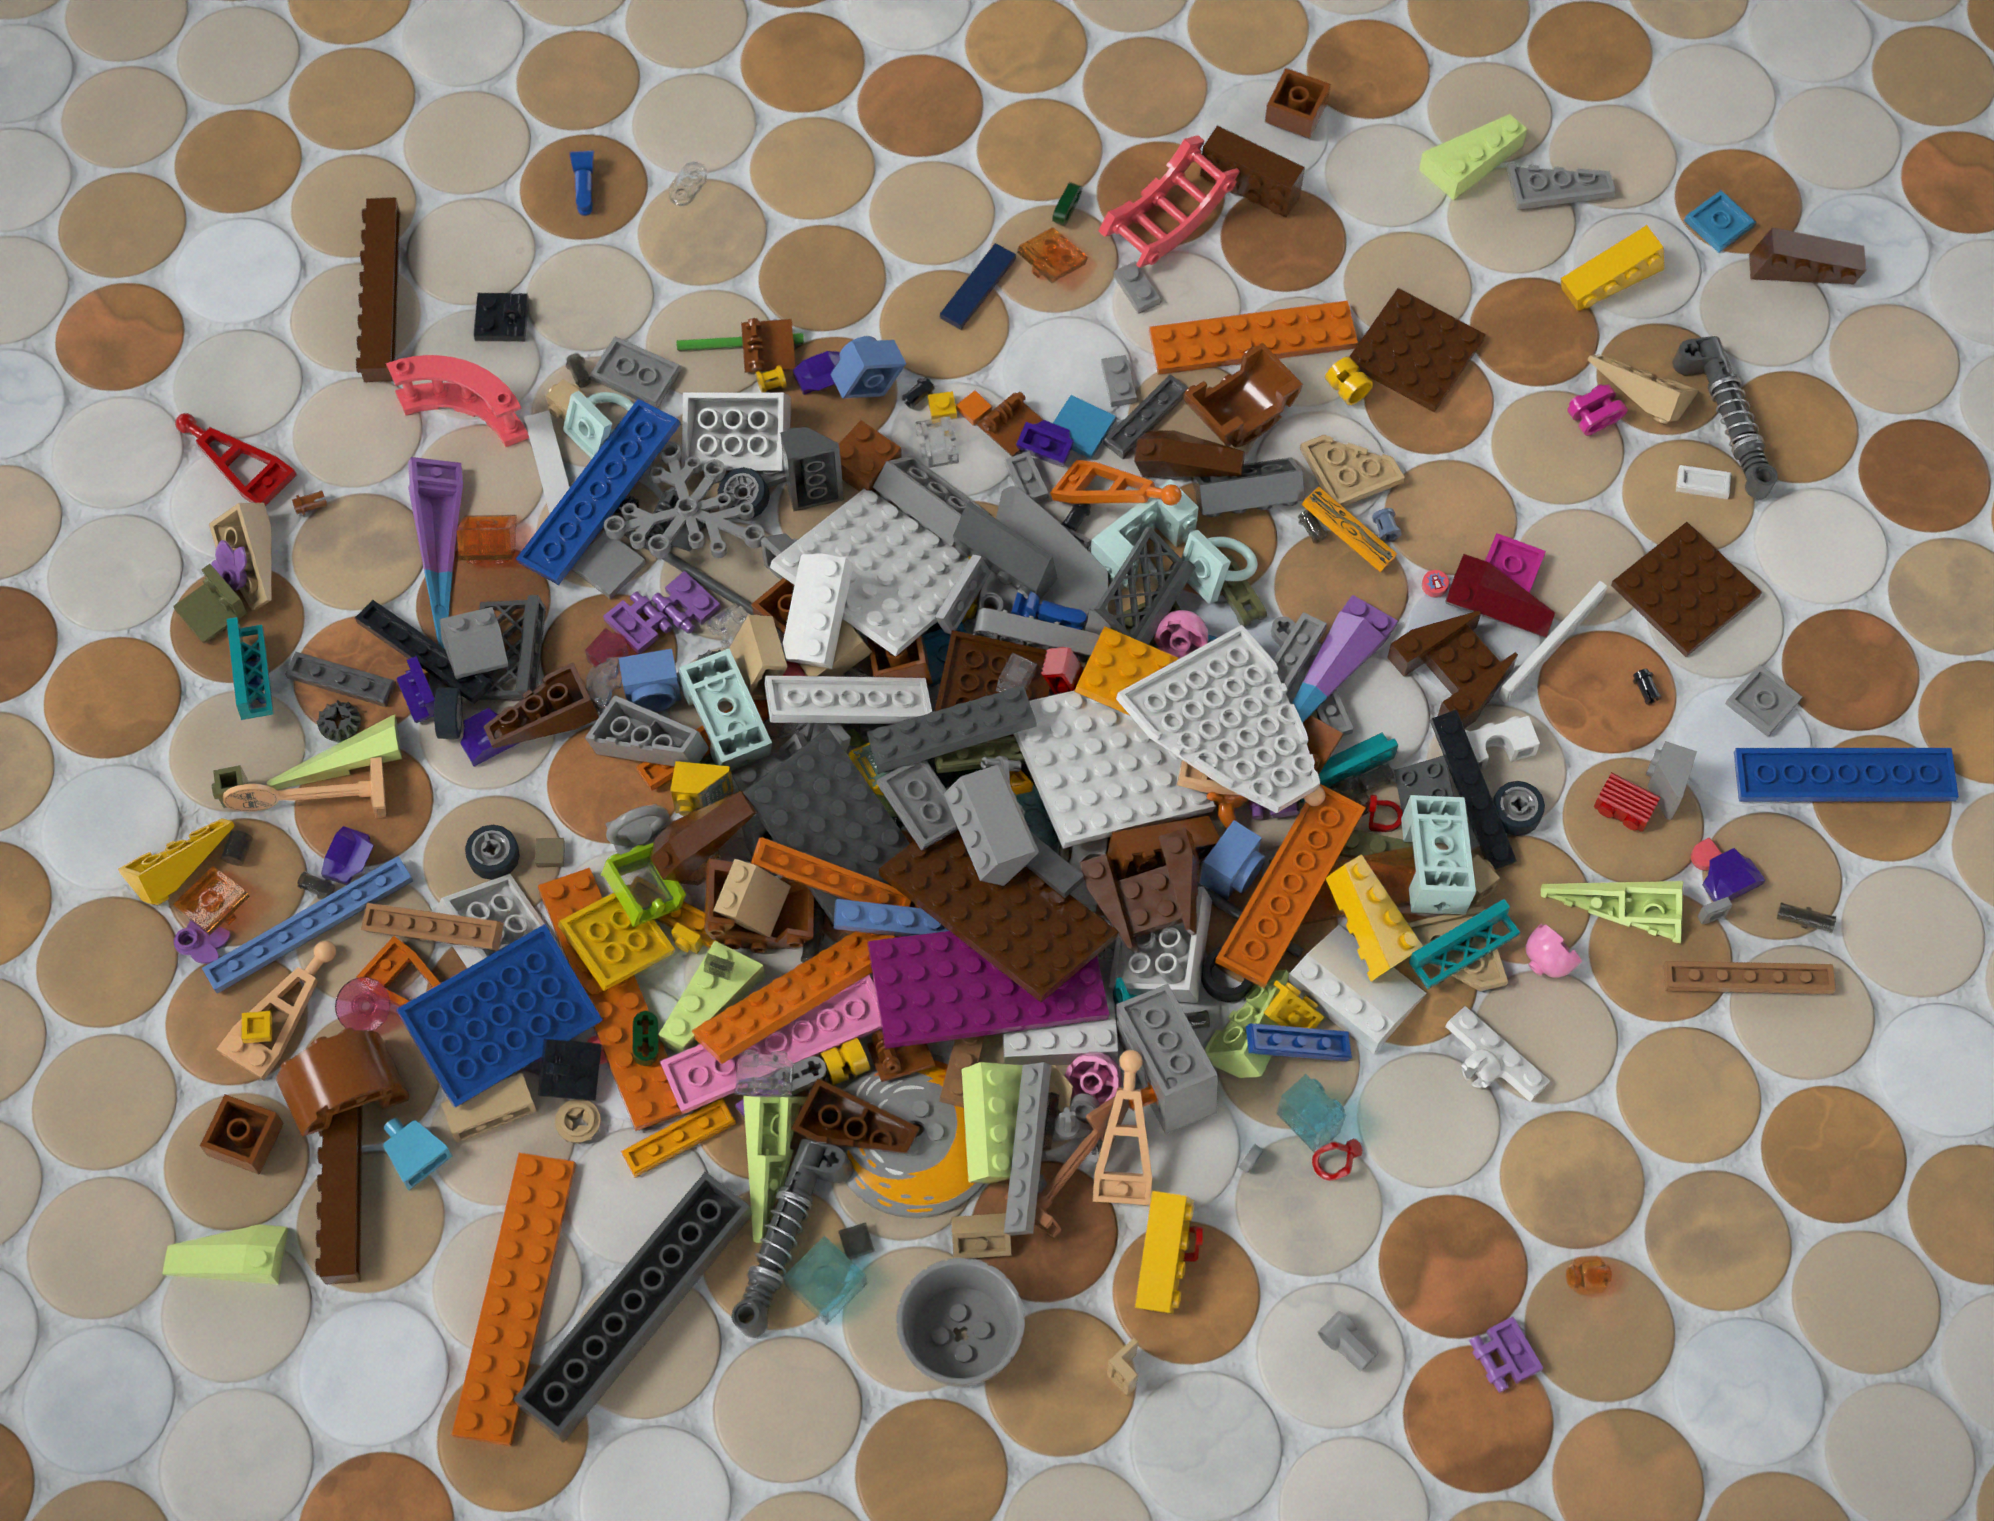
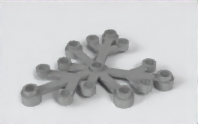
M672 441L667 442L660 451L661 459L669 465L671 473L665 471L661 466H654L650 469L649 474L651 481L655 484L666 482L675 486L679 498L675 508L651 514L637 508L633 503H627L622 507L623 518L611 516L604 522L606 535L613 540H619L626 532L637 529V531L630 535V542L633 548L642 549L647 544L646 536L655 524L673 520L663 535H654L648 541L650 553L659 559L665 558L671 550L670 543L685 522L689 531V545L694 549H699L705 544L704 535L699 531L696 520L706 523L711 540V553L715 558H722L727 554L726 544L722 541L718 529L744 539L745 544L754 549L761 547V539L765 537L764 530L760 525L752 524L744 528L727 521L740 517L742 520L752 519L754 517V508L751 503L744 502L737 507L731 508V497L727 493H721L717 497L702 501L713 484L719 483L726 474L724 464L720 460L713 459L705 463L703 467L705 478L691 497H689L685 483L692 474H697L701 471V462L698 457H689L686 459L685 466L681 470L679 460L682 457L680 446ZM714 508H718L720 510L718 512H714L711 514L706 512L707 510Z

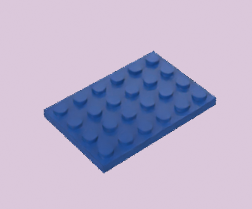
M546 924L396 1009L454 1108L541 1058L544 1039L569 1041L603 1021Z

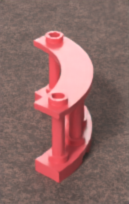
M1199 135L1183 139L1178 150L1166 165L1170 168L1160 180L1155 178L1141 191L1142 197L1133 203L1129 200L1120 207L1108 211L1098 230L1104 237L1114 233L1120 234L1140 251L1142 255L1136 264L1139 268L1148 264H1155L1161 257L1183 242L1211 214L1225 194L1230 192L1236 185L1235 179L1240 171L1236 168L1222 172L1205 158L1200 150L1205 141ZM1194 161L1217 181L1207 196L1185 177V171ZM1174 185H1180L1200 203L1189 217L1165 198L1168 191ZM1154 205H1159L1180 225L1169 234H1166L1145 216V213ZM1133 222L1139 223L1158 241L1147 245L1127 226Z
M441 355L412 356L386 363L395 385H403V388L395 390V393L406 416L426 410H439V407L454 408V411L473 417L477 416L484 420L498 435L505 448L529 438L526 428L514 413L522 409L517 398L504 382L483 367L463 359ZM432 380V383L413 385V381Z

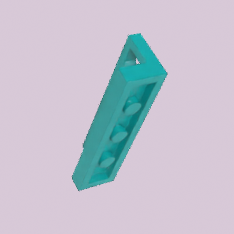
M237 617L226 619L235 700L240 718L245 720L274 715L263 625L241 628ZM258 634V639L252 646L243 642V637ZM253 654L261 658L254 667L246 663ZM255 675L263 679V682L256 689L248 685ZM257 697L266 701V707L251 709V704Z
M1383 732L1331 756L1320 774H1318L1320 784L1332 789L1394 759L1398 748L1395 738L1388 741ZM1304 798L1299 800L1301 803L1305 802Z
M1502 899L1412 953L1409 964L1427 989L1432 988L1520 935L1519 929L1508 916L1511 907L1505 899ZM1500 921H1503L1510 931L1504 936L1491 934L1493 925ZM1475 936L1486 938V946L1481 950L1470 948V939ZM1451 950L1464 952L1463 960L1459 963L1446 961L1447 953ZM1429 963L1441 966L1440 974L1431 980L1422 968Z

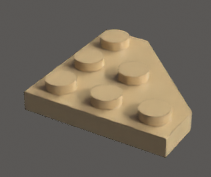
M1321 435L1300 444V450L1321 488L1342 507L1404 483L1405 477L1391 456L1385 454L1379 456L1368 452L1367 448L1351 443L1346 445L1333 441V437Z
M1484 906L1468 909L1466 914H1445L1409 922L1408 924L1421 944L1425 946L1484 911ZM1475 936L1470 939L1469 947L1481 950L1486 946L1487 939ZM1498 949L1452 975L1478 991L1506 986L1508 983ZM1451 950L1447 953L1446 961L1459 963L1463 960L1464 952ZM1431 964V965L1437 967L1438 969H1441V966L1435 965V964Z

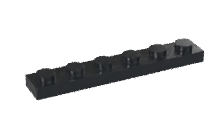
M372 600L355 617L356 622L408 659L417 656L422 669L448 687L459 688L461 695L474 705L492 687L491 680L480 673L456 679L446 650L376 601Z
M1454 710L1432 718L1430 723L1460 797H1465L1466 814L1484 859L1488 860L1495 870L1517 862L1458 711Z

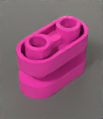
M1600 384L1593 388L1590 393L1574 397L1569 402L1567 412L1573 420L1582 419L1579 423V428L1585 436H1589L1619 421L1627 413L1628 409L1621 400L1612 402L1616 397V393L1610 385Z

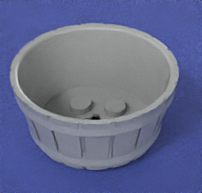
M952 1258L947 1259L948 1261L943 1260L928 1266L926 1270H922L912 1279L910 1285L908 1284L900 1299L901 1303L898 1305L896 1323L898 1324L897 1333L906 1356L921 1373L945 1385L966 1387L982 1383L994 1377L1010 1363L1022 1341L1025 1318H1023V1304L1021 1298L1018 1297L1015 1286L1009 1279H1006V1276L1001 1271L991 1265L988 1266L987 1263L980 1260ZM963 1327L967 1328L966 1335L969 1337L968 1340L961 1339L959 1342L955 1341L956 1334L953 1332L954 1329L961 1330Z

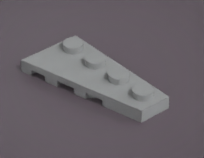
M1508 163L1506 168L1517 210L1612 198L1616 192L1610 171L1589 169L1566 171L1563 167H1554L1553 170L1539 169L1537 165H1529L1528 168L1517 167V164Z

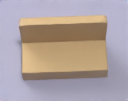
M1006 1213L951 1217L953 1258L1011 1256L1010 1235L1004 1233Z
M1135 1338L1125 1345L1108 1363L1107 1376L1126 1396L1136 1389L1138 1374L1128 1365L1137 1354L1139 1342Z

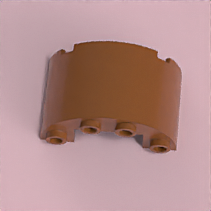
M1264 343L1246 350L1242 356L1240 370L1233 375H1226L1213 388H1207V383L1203 381L1197 386H1190L1184 392L1185 403L1226 446L1230 447L1232 445L1234 448H1238L1263 435L1282 418L1280 413L1283 412L1286 405L1291 407L1302 389L1303 384Z
M716 859L708 860L706 865L704 929L709 937L733 950L746 948L751 949L753 953H765L767 949L801 948L803 943L813 938L814 896L806 885L785 877L780 879L791 887L771 936L767 937L749 931L734 923L735 920L727 919L713 911L733 862Z
M347 1028L338 1035L329 1038L325 1036L319 1037L312 1041L310 1047L292 1059L283 1062L280 1066L281 1070L276 1077L279 1088L302 1137L329 1128L332 1116L376 1100L379 1101L382 1110L409 1101L407 1089L381 1035L372 1030L354 1031L353 1028Z

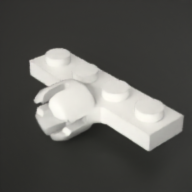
M1466 1006L1446 1024L1445 1027L1473 1052L1461 1066L1462 1074L1466 1081L1474 1074L1478 1076L1471 1084L1473 1087L1486 1088L1496 1078L1501 1077L1531 1102L1549 1084L1550 1080Z

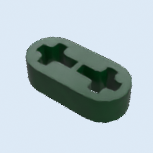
M1072 182L1068 183L1056 205L1052 222L1063 226L1067 224L1080 199L1082 186Z
M642 1011L636 1014L633 1019V1059L639 1065L649 1066L655 1063L658 1057V1019L652 1012ZM647 1020L650 1025L648 1027V1034L643 1035V1028L640 1025H642V1021ZM643 1042H648V1050L651 1051L648 1057H643L642 1052H640L643 1049Z

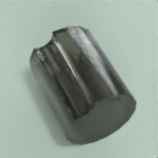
M231 830L221 859L229 864L242 866L253 840L252 836L243 831Z

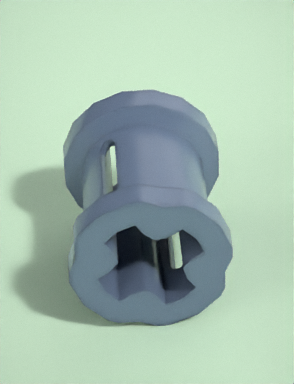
M1392 508L1381 509L1372 515V520L1377 524L1380 532L1379 538L1384 543L1394 541L1402 535L1401 529L1396 525L1394 519L1395 511Z

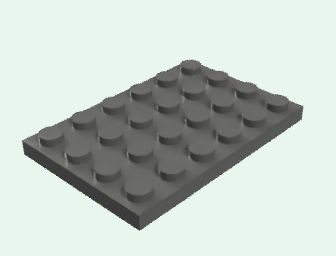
M829 728L825 729L743 792L757 812L756 816L776 843L888 885L890 884L879 876V868L910 844ZM807 886L834 924L835 902L837 899L842 898Z

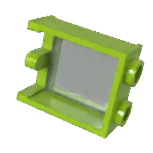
M654 842L645 846L638 845L631 851L621 855L617 853L610 856L606 860L601 876L605 877L629 916L633 927L681 909L686 897V893L678 881L663 880L650 858Z

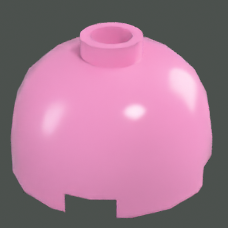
M1177 610L1163 618L1155 633L1154 640H1156L1159 650L1180 659L1208 643V629L1202 618L1197 614L1186 610Z
M1540 924L1527 940L1526 954L1531 960L1528 966L1539 976L1543 973L1553 978L1568 975L1582 960L1574 949L1569 953V948L1563 942L1564 939L1547 925L1543 926Z
M1088 1052L1078 1056L1068 1066L1064 1075L1073 1086L1072 1098L1078 1094H1089L1098 1100L1100 1106L1116 1095L1117 1087L1121 1088L1122 1073L1118 1064L1110 1056L1102 1052Z

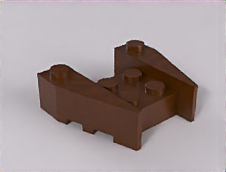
M1479 610L1410 630L1391 643L1387 657L1403 677L1425 663L1452 694L1441 703L1438 716L1457 710L1464 729L1474 723L1480 716L1484 707L1490 702L1497 689L1513 670L1518 656L1515 652L1500 662L1474 633L1473 630L1477 628L1481 616Z
M1186 828L1159 836L1167 865L1119 881L1114 860L1107 854L1080 862L1088 891L1112 926L1118 931L1119 936L1128 949L1134 953L1140 952L1136 941L1137 937L1180 923H1184L1185 930L1191 935L1197 933L1196 903L1199 857L1192 834Z

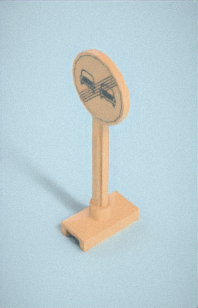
M382 757L370 759V780L358 781L355 784L292 788L283 791H277L270 786L262 784H244L232 787L224 792L223 803L226 807L233 810L255 812L271 808L279 800L295 801L359 795L360 797H371L375 818H387Z

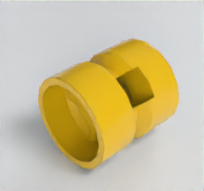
M1348 356L1338 360L1329 368L1325 375V380L1334 390H1339V396L1347 405H1354L1370 392L1373 383L1364 372H1359L1358 365Z
M858 1038L843 1043L839 1049L833 1047L821 1052L820 1057L825 1062L826 1070L833 1086L848 1080L851 1073L857 1076L870 1070L869 1062Z

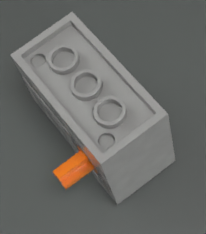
M1169 984L1116 1004L1117 1017L1119 1019L1117 1020V1038L1124 1051L1135 1050L1142 1057V1066L1136 1071L1141 1082L1143 1107L1150 1104L1164 1133H1170L1217 1113L1218 1075ZM1127 1099L1130 1109L1135 1111L1134 1100Z

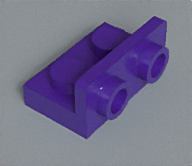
M415 656L407 659L410 670L405 671L406 674L397 677V682L414 722L419 723L434 717L435 699L418 658Z

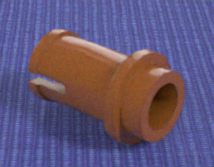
M320 490L319 492L302 497L296 495V498L292 499L296 514L302 513V515H305L307 511L326 507V499L314 502L316 499L325 497L323 491Z

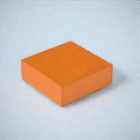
M974 390L956 405V410L974 426L992 411V406Z

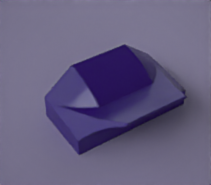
M825 351L803 360L793 369V375L803 395L835 384L831 373L840 361V352Z
M1043 420L1036 424L1026 422L1016 446L1024 452L1029 451L1033 457L1054 465L1064 466L1074 440L1070 439L1069 429Z
M490 708L463 721L464 733L460 743L473 767L519 744L515 743L493 749L483 727L498 715Z
M343 826L335 834L324 857L322 877L340 884H350L353 875L363 871L374 847L369 841V835Z
M1733 848L1709 860L1708 876L1702 886L1713 902L1726 897L1731 901L1763 885L1765 879L1751 859L1744 857Z

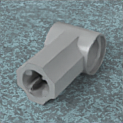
M1340 1311L1318 1331L1319 1337L1327 1346L1335 1351L1338 1350L1360 1372L1378 1354L1357 1332V1328L1351 1319Z

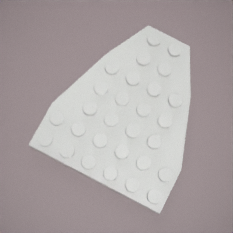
M1243 625L1227 632L1117 694L1116 700L1150 739L1221 786L1275 813L1280 812L1319 788L1320 780L1318 772L1314 769L1315 761L1313 754H1309L1306 730L1295 705L1290 704L1286 695L1287 687L1285 683L1281 684L1277 675L1278 667L1275 661Z

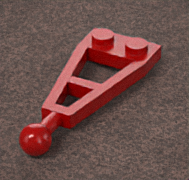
M182 413L175 420L177 430L185 434L191 433L197 437L196 443L238 493L250 503H264L266 506L297 476L292 467L268 452L211 427L204 431L196 425L195 418L189 413ZM214 440L230 447L221 457L209 446ZM242 453L268 464L246 486L229 469V466Z

